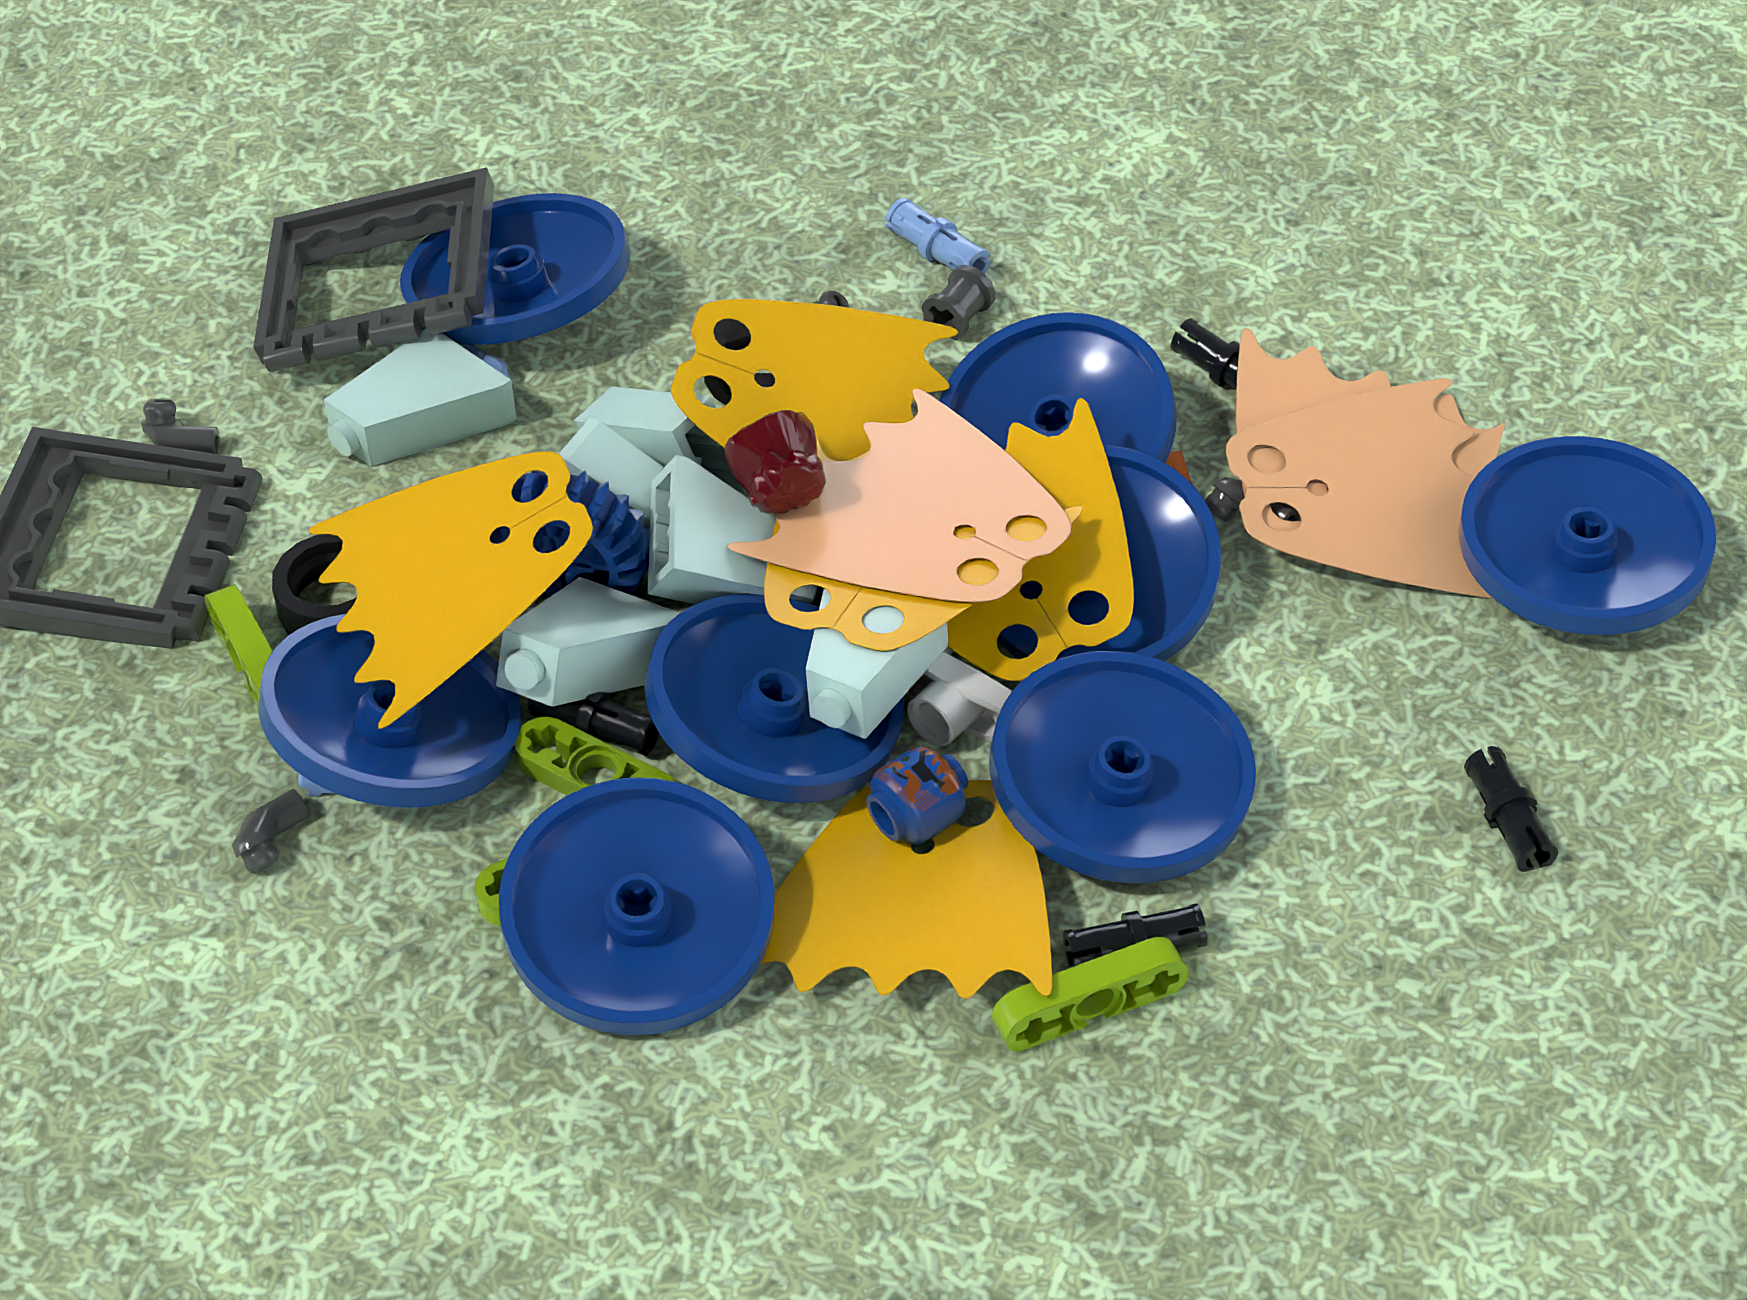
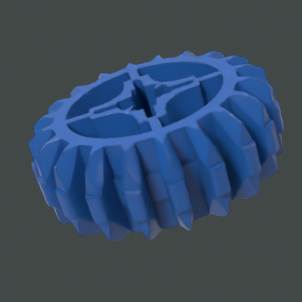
M586 470L579 476L571 475L566 493L572 502L581 503L585 506L592 521V534L583 550L570 566L539 597L548 599L579 577L633 596L634 592L640 588L649 568L650 529L643 525L644 513L637 509L628 508L629 495H615L609 490V481L598 484L589 480ZM532 471L531 474H524L513 486V499L520 503L536 499L548 486V476L542 471ZM561 520L545 524L535 534L533 540L535 550L541 553H550L559 549L569 537L570 526L567 522ZM506 526L495 529L490 536V542L492 544L504 542L510 534V529Z

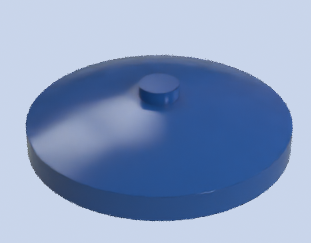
M530 194L493 202L484 313L472 316L471 326L442 332V334L460 344H500L519 341L553 331L589 313L614 292L628 270L630 249L620 218L609 207L598 201L571 194ZM451 229L428 235L409 255L400 277V289L405 304L448 294L451 270L447 260Z
M1064 312L1038 315L1021 320L995 332L971 350L958 364L948 379L950 387L942 391L939 399L941 403L972 424L1004 451L1007 446L1009 427L1015 422L1048 437L1060 435L1068 429L1073 418L1076 401L1079 398H1083L1088 403L1103 445L1133 449L1166 463L1176 433V401L1168 374L1157 353L1144 339L1126 326L1104 317L1085 313Z
M1563 436L1535 440L1512 448L1497 456L1476 475L1463 501L1459 525V542L1464 561L1478 584L1498 603L1513 613L1539 625L1559 631L1584 635H1616L1656 626L1679 614L1694 601L1706 584L1710 574L1716 547V528L1711 510L1702 494L1684 474L1666 461L1645 450L1614 440L1586 436Z
M1103 445L1118 494L1126 531L1133 577V613L1130 624L1118 636L1097 646L1074 645L1063 650L1056 660L1074 654L1093 651H1120L1141 654L1166 661L1194 638L1205 623L1216 600L1221 574V547L1218 529L1203 497L1174 468L1157 458L1133 449ZM1032 580L1025 582L1020 588L1021 595L1030 600L1037 599L1043 591L1042 585ZM1083 591L1072 597L1068 605V612L1075 622L1082 625H1093L1105 619L1109 612V604L1102 594L1096 591ZM1015 624L1008 626L1001 631L997 638V641L1018 659L1031 655L1038 644L1036 633L1025 625Z
M750 593L714 597L699 602L679 613L666 625L657 638L645 677V698L652 721L664 741L685 763L706 778L730 790L758 799L783 803L826 801L849 794L870 782L874 773L887 764L895 748L904 720V702L902 697L866 739L839 728L829 727L823 722L810 717L806 665L815 629L803 630L775 621L768 614L764 595ZM789 598L792 607L799 611L815 612L819 610V607Z
M346 614L324 618L296 630L280 642L268 658L262 673L258 697L259 719L268 741L279 756L296 772L309 781L340 796L387 807L416 808L443 805L471 796L487 787L502 774L514 754V745L521 726L522 711L520 699L517 693L496 686L499 663L485 650H481L444 683L383 729L378 728V723L392 703L395 696V684L390 680L355 683V675L370 656L374 648L375 639L373 634L363 630L338 632L336 627Z
M1120 651L1086 652L1060 658L1037 669L1022 680L1004 702L998 715L990 744L989 771L992 787L1004 814L1014 828L1032 846L1053 861L1078 873L1106 881L1136 884L1154 883L1181 877L1202 868L1218 857L1235 839L1243 825L1255 789L1256 768L1252 746L1243 725L1230 706L1212 688L1189 672L1173 664L1141 654Z
M622 778L587 786L567 795L547 808L527 827L512 849L503 871L499 892V916L504 945L513 967L526 987L551 1010L572 1022L601 1032L619 1035L657 1034L676 1030L708 1017L731 1001L748 984L761 964L771 939L774 922V886L768 860L756 836L747 824L721 801L696 788L674 781L657 778Z

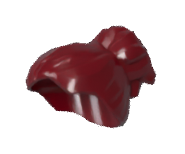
M780 410L767 414L741 428L728 439L725 445L724 456L730 471L736 481L749 492V501L752 507H758L761 513L771 514L777 512L780 514L788 512L791 508L798 509L807 506L811 500L819 498L826 484L823 463L816 456L817 438L814 426L803 412L797 413L791 410Z

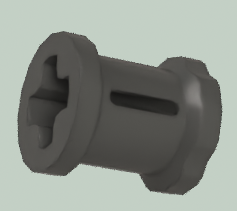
M970 265L956 267L948 277L947 287L940 294L934 293L928 296L921 306L923 320L951 326L957 329L959 333L950 339L956 341L962 338L969 329L968 321L977 311L984 312L988 310L995 301L996 292L992 282L983 272Z

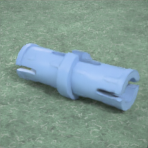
M908 198L898 199L888 210L885 218L888 222L885 224L886 227L914 244L918 248L919 254L929 262L937 260L952 270L961 265H970L979 269L984 274L988 270L991 262L988 259L991 256L990 252L962 236L958 232L957 226L947 218H936Z

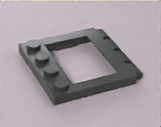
M487 167L274 218L253 346L262 365L265 364L269 372L309 364L312 353H315L317 359L322 361L364 351L367 340L371 341L374 348L417 339L421 337L422 327H426L428 333L434 335L471 326L472 316L484 313L494 183ZM451 229L447 260L451 270L448 294L294 330L303 266H309L322 259L348 253H364L373 247L398 241H415L428 234Z
M32 427L0 495V625L114 643L173 649L176 640L199 642L209 617L204 596L219 590L230 564L228 556H233L247 521V514L245 512L251 511L262 483V475L255 469L243 467L242 458ZM84 473L174 487L201 489L153 608L117 603L114 598L53 589V592L32 590Z

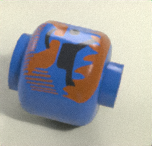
M916 746L879 768L874 773L870 782L871 794L866 798L867 808L879 830L890 840L898 841L902 839L912 845L924 844L962 818L966 810L964 789L968 787V778L963 767L952 755L945 754L941 756L929 747Z

